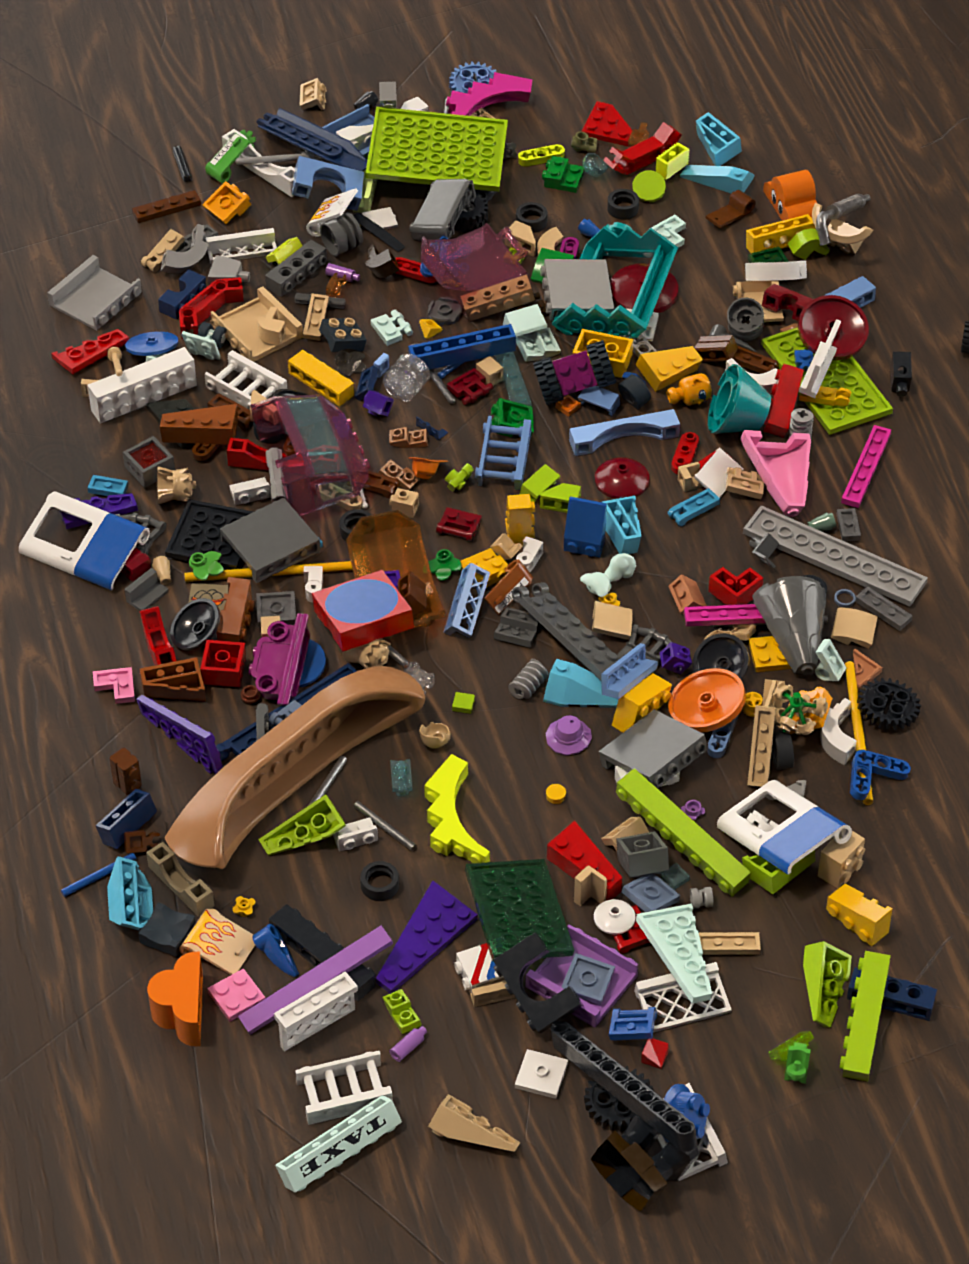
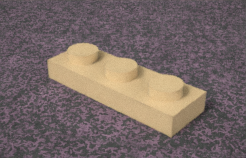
M312 293L303 338L320 341L321 333L319 328L322 319H325L329 296Z
M759 932L699 933L703 955L760 954Z

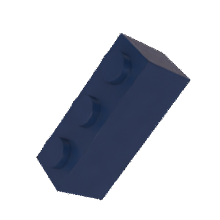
M135 789L96 825L104 845L118 849L125 842L124 832L137 831L157 812L150 793Z

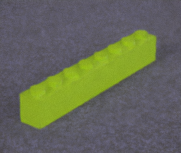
M635 768L617 782V796L622 801H626L635 813L642 815L651 827H655L664 839L672 842L677 851L684 853L694 866L702 869L706 877L713 879L723 892L728 893L732 897L749 883L751 872Z

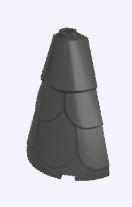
M804 576L783 577L777 579V582L774 584H764L752 595L755 606L777 641L778 648L793 672L804 675L813 674L818 663V656L815 652L822 643L821 635L826 608L825 589L821 587L820 582Z

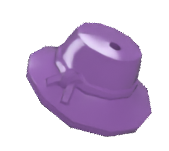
M569 715L550 724L546 732L547 745L555 753L569 756L578 754L588 748L592 735L591 729L575 716Z

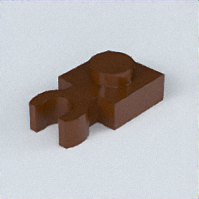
M145 830L124 832L125 852H146L147 845L154 848L160 843H153L152 839L155 836H160V833L153 831L146 836Z

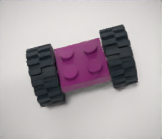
M603 340L586 345L587 350L554 361L549 357L533 362L546 405L564 400V395L595 386L597 383L599 388L617 383Z

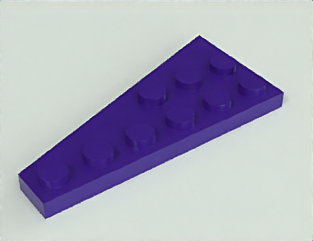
M144 695L136 699L142 715L156 727L161 726L169 739L174 737L178 741L177 746L195 762L201 761L209 774H217L223 768L220 759L221 754L216 748L215 737L210 731H205L199 725L191 723L187 718H182L176 712L168 710L164 705H159L153 699H149Z
M432 881L376 977V983L389 994L395 992L478 919V914L436 882Z

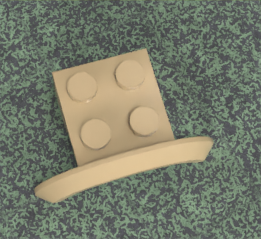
M817 203L814 204L812 209V219L815 227L817 215L823 207ZM839 219L831 220L827 227L831 241L829 245L841 247L840 249L848 254L850 252L856 254L864 239L873 232V229L867 226L858 229Z

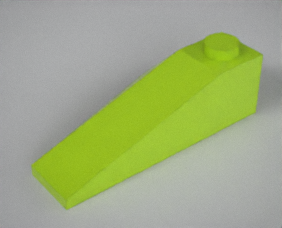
M325 794L258 840L268 856L328 838L344 828L346 824L332 801Z
M822 941L805 946L803 968L813 1021L826 1028H830L838 1009V998L844 992L842 987L850 976L852 956Z

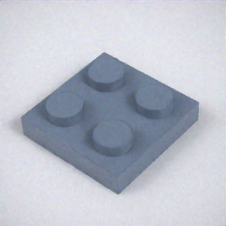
M652 873L645 874L623 886L622 893L644 912L666 909L679 902L680 898L676 891Z
M575 953L562 988L565 989L571 986L579 998L601 1005L615 971V966Z

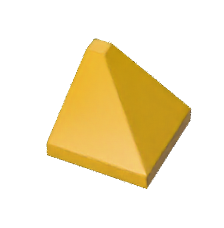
M421 319L419 321L426 339L443 330L432 319Z

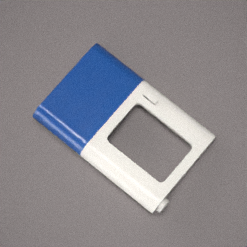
M54 491L47 496L46 502L20 542L19 553L112 590L115 579L136 544L144 545L149 538L150 530L145 526ZM57 509L92 523L91 528L75 552L68 551L35 537L36 532L50 510Z
M771 780L721 815L717 821L718 829L786 874L791 873V868L795 863L831 837L837 843L844 844L852 835V829L849 825L776 780ZM764 797L770 800L777 799L796 811L793 816L770 832H764L740 816Z

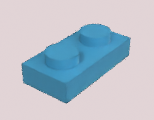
M93 475L87 489L88 493L104 496L126 493L129 484L127 480Z

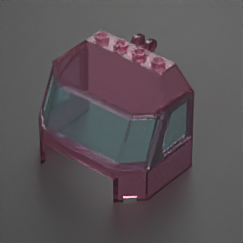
M320 394L275 396L250 405L259 441L282 433L289 436L296 454L275 460L277 468L281 467L284 476L281 477L286 501L299 516L359 495L369 478L368 469H370L368 459H364L362 446L357 444L359 440L356 432L351 430L353 429L350 418L346 419L343 411Z

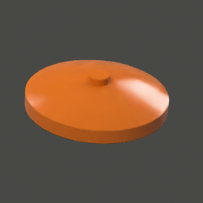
M719 668L705 669L689 675L674 688L669 698L668 708L673 719L699 732H709L727 725L738 716L746 701V691L741 679L735 673Z

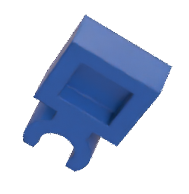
M795 350L796 367L808 371L813 360V352L810 350Z

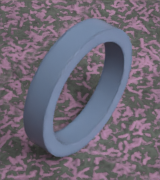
M848 589L838 590L834 596L835 603L845 608L853 606L856 599L855 594ZM847 593L853 597V601L841 603L838 601L837 596Z

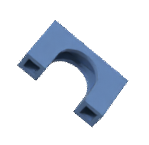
M299 156L295 166L292 195L308 199L313 182L316 180H327L336 184L342 193L357 188L358 192L347 207L357 211L362 199L364 172Z

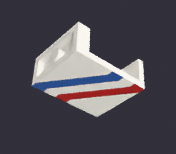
M504 938L456 953L457 962H454L457 974L462 975V983L466 991L470 990L472 994V989L476 988V986L503 978V976L499 977L493 967L496 964L493 959L509 950Z

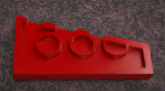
M116 329L97 336V340L83 341L82 345L78 347L65 348L66 351L59 354L57 351L51 353L52 359L71 374H74L106 356L111 347L120 348L125 345L129 340V336Z

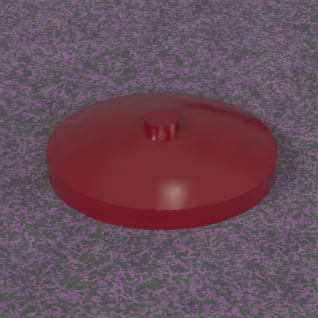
M632 264L621 268L612 276L610 287L613 303L617 307L621 305L626 309H633L650 264ZM668 272L653 312L658 314L669 309L678 297V283L670 272Z
M825 295L810 301L803 308L798 320V333L805 347L815 354L820 342L826 343L837 319L841 323L832 346L837 348L832 360H844L856 355L863 348L869 333L866 315L857 304L847 298L836 295Z

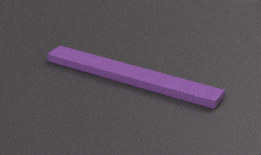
M379 926L238 1017L249 1035L273 1021L275 1019V1012L340 974L350 972L392 945L393 942L384 928Z

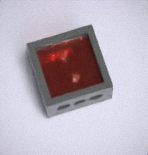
M154 436L123 451L125 468L144 488L157 482V467L175 470L174 457Z

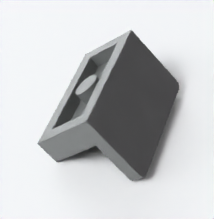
M150 568L125 588L126 602L139 611L148 609L168 593V588L158 582L157 571L153 568Z

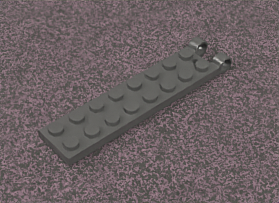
M545 582L536 583L532 586L534 597L531 598L529 597L527 587H515L512 590L513 600L519 602L600 680L601 673L619 660L618 656L604 642L600 641L555 596L549 593V587Z

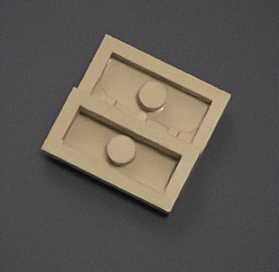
M595 601L592 631L629 640L632 629V609Z
M838 608L831 638L846 645H849L852 641L869 649L873 643L878 616L856 609Z

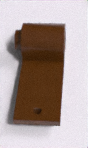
M741 190L733 191L729 197V204L706 215L705 219L713 223L714 226L722 228L749 214L754 209L756 201Z

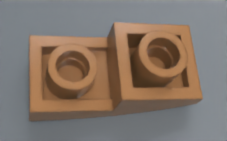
M407 427L390 430L389 443L391 446L402 448L427 447L428 432L427 429L409 432Z
M391 459L379 471V474L397 479L400 482L399 487L410 490L420 480L408 467L402 469Z

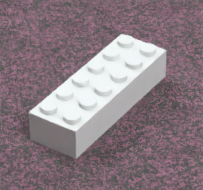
M183 347L124 370L122 376L114 374L88 384L91 411L101 424L144 407L147 403L159 401L197 386L194 359L186 348Z

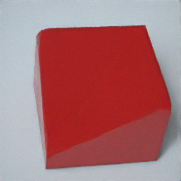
M653 1038L648 1039L642 1052L641 1063L662 1069L668 1054L669 1044Z

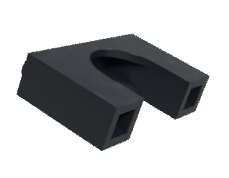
M534 932L493 959L496 964L493 968L499 977L503 976L506 980L505 987L509 994L516 996L518 1000L516 1005L521 1013L526 1012L529 1017L527 1023L533 1031L537 1030V1032L543 1033L553 1023L563 1020L584 1005L571 986L566 987L544 1001L533 1000L526 994L523 987V976L526 969L550 952L540 935Z

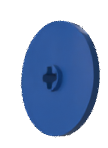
M148 332L130 338L125 346L126 350L131 354L151 356L171 351L177 347L179 342L178 337L169 332Z
M309 640L299 687L315 682L322 675L326 666L325 653L321 646L313 640Z

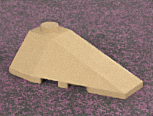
M449 1094L439 1105L428 1126L432 1129L433 1133L441 1137L445 1136L513 1152L516 1151L520 1144L519 1141L502 1129L490 1127L488 1119L484 1116H475L471 1113L473 1109Z

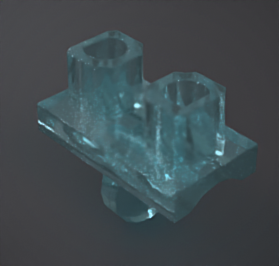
M410 759L404 761L390 760L392 792H396L397 796L408 795V791H412Z

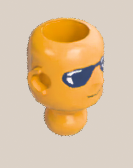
M698 373L682 378L679 381L678 388L671 387L666 391V394L671 404H676L682 400L687 406L700 405L711 398L712 388L708 377L705 374Z

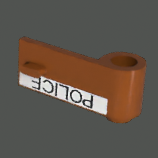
M519 559L507 565L505 568L506 575L484 597L497 615L513 601L512 590L515 587H529L532 584L533 576Z

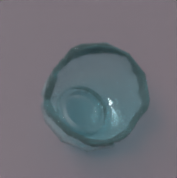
M588 153L582 162L585 172L594 177L601 176L609 166H606L603 161L604 159H601L595 153Z

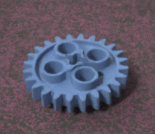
M471 61V65H468L465 62L464 67L459 65V69L454 68V72H451L449 88H451V92L467 93L468 88H472L473 81L489 84V79H493L496 69L492 70V66L486 67V63L480 65V62H477L474 65L473 61Z

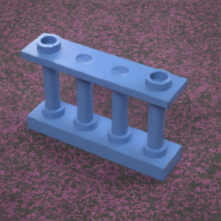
M488 416L487 423L483 424L485 436L480 465L475 470L478 486H482L483 477L511 480V482H514V489L521 490L532 431L531 420L524 419L523 426L515 428L492 425V416ZM491 432L519 435L521 441H517V443L490 440ZM489 447L511 449L519 452L515 458L487 455ZM486 462L514 465L516 471H512V473L485 470Z

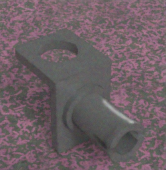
M769 533L762 540L757 536L752 537L756 541L750 540L749 542L750 547L755 548L752 553L763 563L775 568L776 566L768 558L779 545V542Z

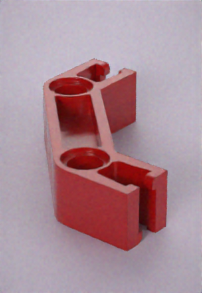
M663 122L654 136L624 151L612 147L610 153L615 154L616 157L613 161L605 157L603 161L612 169L624 175L631 174L655 162L656 157H659L667 149L674 146L682 134L671 125Z
M241 277L217 279L179 310L181 334L183 331L186 332V329H193V333L197 335L198 326L211 316L212 311L216 312L225 303L244 302Z

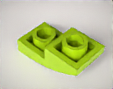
M402 989L383 996V1001L402 1034L421 1027V1021L411 1008V1002Z

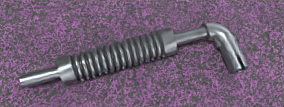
M869 194L850 196L829 205L826 211H822L817 215L816 230L820 245L831 243L826 225L827 219H837L863 208L866 201L870 200Z

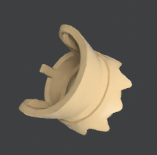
M157 467L158 504L171 500L188 501V498L192 496V489H196V481H192V475L185 473L188 468L170 470Z
M379 638L368 644L342 652L345 661L361 664L364 668L383 666L388 661V646L391 643Z

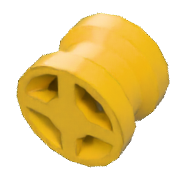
M756 692L747 693L742 709L744 714L754 717L755 706H762V696Z

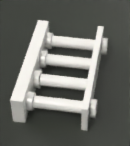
M233 350L228 353V366L216 376L208 372L204 374L205 385L209 390L220 393L249 410L251 404V396L249 395L260 385L268 388L261 394L267 399L276 390L287 389L286 379ZM233 370L241 373L229 384L222 381ZM246 378L254 381L243 391L236 388Z
M380 1051L366 1052L362 1055L311 1067L306 1066L295 1070L297 1086L305 1084L311 1104L305 1106L308 1125L352 1115L382 1095L393 1101L391 1087H382L376 1068L381 1066ZM368 1069L374 1090L361 1092L355 1072ZM347 1074L353 1095L340 1097L334 1077ZM326 1079L332 1100L319 1102L313 1082Z

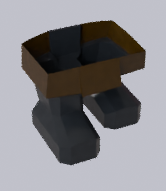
M634 1115L622 1136L614 1131L599 1146L590 1160L621 1198L639 1211H642L656 1201L667 1186V1180L676 1181L684 1175L699 1155L697 1147L692 1151H681L671 1142H668L661 1152L650 1158L647 1152L660 1133L638 1115Z

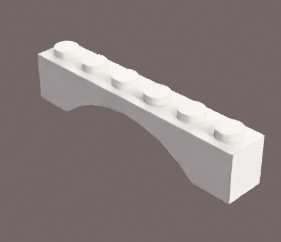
M419 97L404 102L401 109L429 112V106ZM373 124L348 126L336 131V134L351 141L360 150L370 145Z
M233 129L222 136V144L224 146L235 133L245 139L247 138ZM249 144L238 158L260 157L261 155ZM272 163L243 164L290 197L294 196L292 195L295 168L291 166L280 167Z

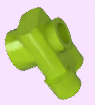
M467 463L459 473L453 469L444 479L448 483L447 487L452 492L456 489L460 491L465 486V481L472 475L473 467Z

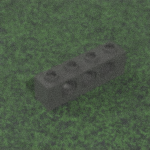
M313 240L308 241L265 275L266 289L280 297L290 292L292 288L327 262L326 248Z

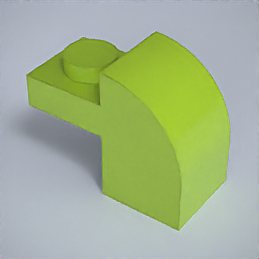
M812 228L800 231L788 242L793 255L804 260L813 251H817L825 256L830 251L827 245H820L817 230Z

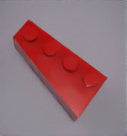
M575 820L547 844V859L573 879L588 865L607 878L606 901L614 899L621 893L622 876Z

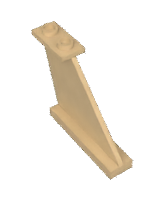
M765 679L762 706H755L747 785L762 787L769 782L776 709L782 708V702L778 699L774 700L772 695L775 693L777 685L780 682L785 683V681Z

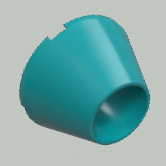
M732 364L720 378L717 384L720 386L717 396L713 395L708 413V429L713 434L743 432L744 430L758 431L763 426L770 410V393L743 368Z

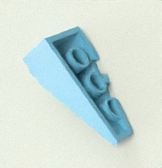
M686 165L680 174L681 178L728 193L736 190L745 192L755 176L749 171L736 167Z
M556 659L550 671L543 702L561 707H568V704L580 705V707L598 705L600 708H616L619 700L602 695V682L592 672L574 663Z

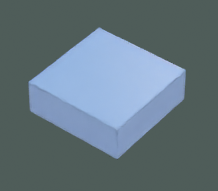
M383 353L374 362V366L379 369L378 378L389 369V355Z

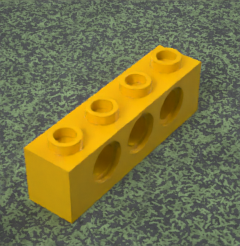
M807 214L746 230V248L750 253L778 246L781 249L789 247L788 242L797 233L805 229H815L813 219Z

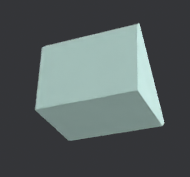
M538 304L505 313L503 325L511 324L516 337L547 328V323Z

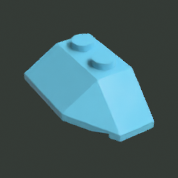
M118 856L107 886L109 920L121 926L140 930L146 925L153 913L152 887L139 869L136 861Z

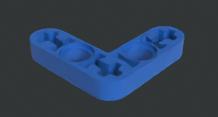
M858 750L852 760L851 796L857 800H864L867 797L871 786V773L904 780L911 770L910 765L901 759L866 750ZM877 762L884 763L886 767H880ZM857 772H862L866 777L858 776Z

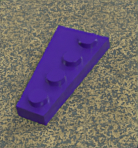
M132 493L108 495L104 499L96 496L91 497V500L81 501L114 515L138 511L137 503ZM59 510L66 529L90 523Z

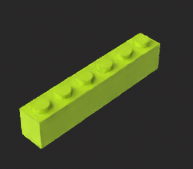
M865 951L864 958L860 957L858 970H861V976L856 977L854 989L858 990L857 997H852L850 1008L854 1010L853 1017L849 1016L847 1029L851 1030L850 1035L845 1036L843 1049H847L846 1057L841 1056L839 1069H843V1077L867 1082L869 1080L891 955Z

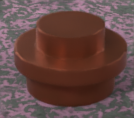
M247 685L241 691V699L245 703H255L260 698V692L253 685Z

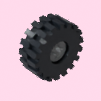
M478 194L473 203L465 204L454 226L456 231L462 230V232L466 233V230H469L470 233L474 229L478 231L479 227L483 228L487 224L488 203L486 199Z

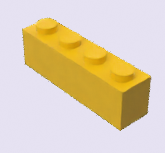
M301 350L288 360L290 375L339 407L354 396V383L342 376L338 371L327 366L324 362L316 359L312 354Z

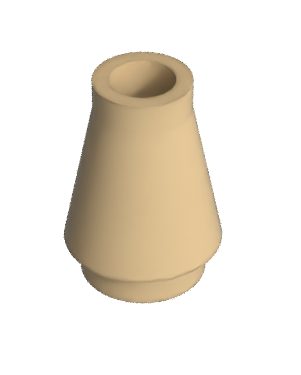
M165 556L154 558L152 568L157 571L160 584L167 585L171 583L170 561Z

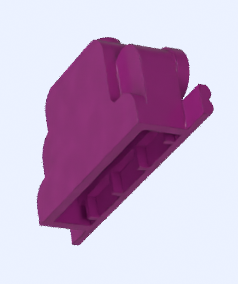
M298 613L295 625H287L283 621L271 623L267 629L269 637L260 638L257 646L253 649L254 660L253 664L251 663L249 666V675H252L261 696L268 700H278L277 705L287 706L290 700L298 694L310 640V633L307 628L308 614Z

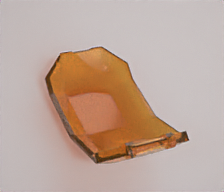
M399 510L361 517L346 539L355 579L380 570L384 572L399 570L400 577L411 571L426 584L427 600L426 608L413 616L414 628L421 626L430 627L431 620L445 618V610L442 607L432 579L420 525Z

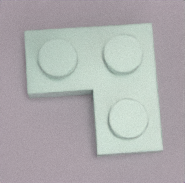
M676 215L652 227L678 248L684 245L685 239L677 233L686 228V223Z

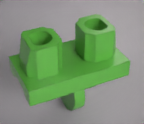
M795 1042L794 1046H789L784 1080L799 1081L806 1084L811 1049H807L806 1044Z

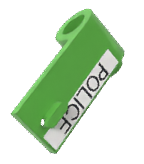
M235 133L213 159L207 163L205 167L206 174L220 183L227 182L231 177L230 166L249 146L250 141Z

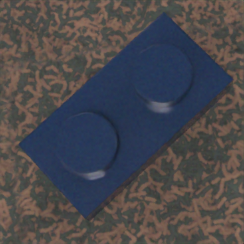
M373 365L361 373L355 398L359 401L364 399L369 390L374 391L373 388L379 370L376 366Z

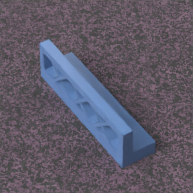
M473 563L462 569L443 633L450 636L457 631L467 637L472 636L490 572ZM476 572L483 575L482 582H477L475 578ZM475 587L478 597H472L470 593L471 588ZM466 604H471L473 613L468 614L465 608ZM466 619L469 626L468 630L460 626L461 620Z
M640 643L601 673L602 695L620 699L657 669V661L645 658V644Z

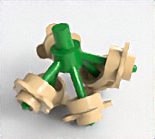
M783 682L777 685L775 693L772 695L774 700L778 699L782 703L790 700V705L786 709L777 708L775 715V724L781 731L786 733L795 731V734H810L814 731L813 727L816 725V722L812 721L811 718H804V714L809 712L822 718L828 709L826 698H815L810 703L809 695L804 694L801 697L799 692L793 694V687L791 685L787 686ZM795 712L800 717V720L797 722L792 719Z

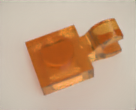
M641 122L638 130L633 129L628 139V145L634 146L649 138V132L646 130L648 123Z
M334 273L326 287V296H339L341 285L346 283L345 274L342 278H338V273Z

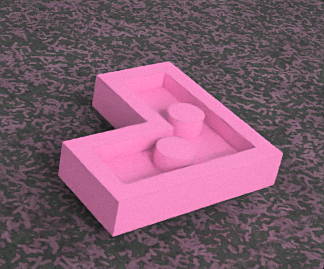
M132 667L93 671L95 691L114 689L115 704L135 702Z

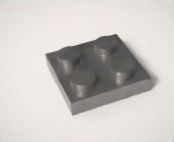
M294 591L256 593L258 627H261V617L280 616V621L285 622L287 625H295Z

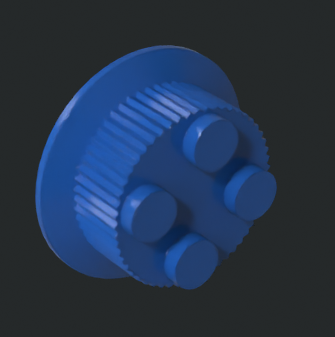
M673 1085L666 1093L664 1100L694 1123L697 1139L703 1138L707 1116L710 1113L709 1104H706L701 1094L690 1092L686 1085Z

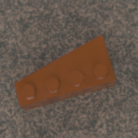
M237 404L162 414L160 422L162 442L229 444L230 438H235L239 421Z

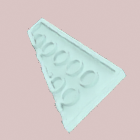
M692 904L637 914L636 922L690 1002L693 1004L711 1000L712 991L709 977L705 971L706 964L702 957L703 951L699 933L695 926L696 920L692 913Z

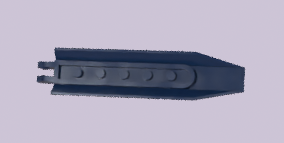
M282 108L278 109L277 115L265 113L263 115L264 119L259 118L256 121L259 128L329 162L362 172L366 169L367 159L351 141Z

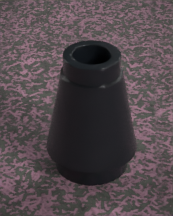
M367 91L353 104L354 108L357 110L367 104L369 108L376 106L378 97L373 91Z

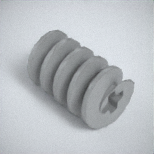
M803 408L792 411L789 438L793 433L810 434L811 439L814 415L811 411Z
M531 659L509 684V692L517 699H529L536 689L539 688L540 684L544 682V679L548 677L547 669L538 660Z

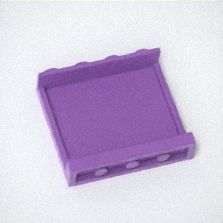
M568 925L567 934L535 972L530 969L526 974V988L545 999H549L562 991V984L575 953L615 966V971L601 1005L580 998L584 1006L572 1013V1015L596 1028L637 978L638 964L633 959L618 953L616 949L602 944L597 938L588 936L581 929Z

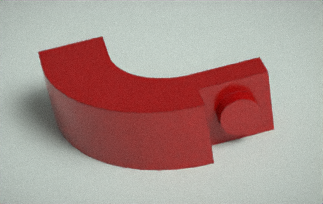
M156 606L139 611L144 636L154 665L175 662L174 649L166 636L159 607Z

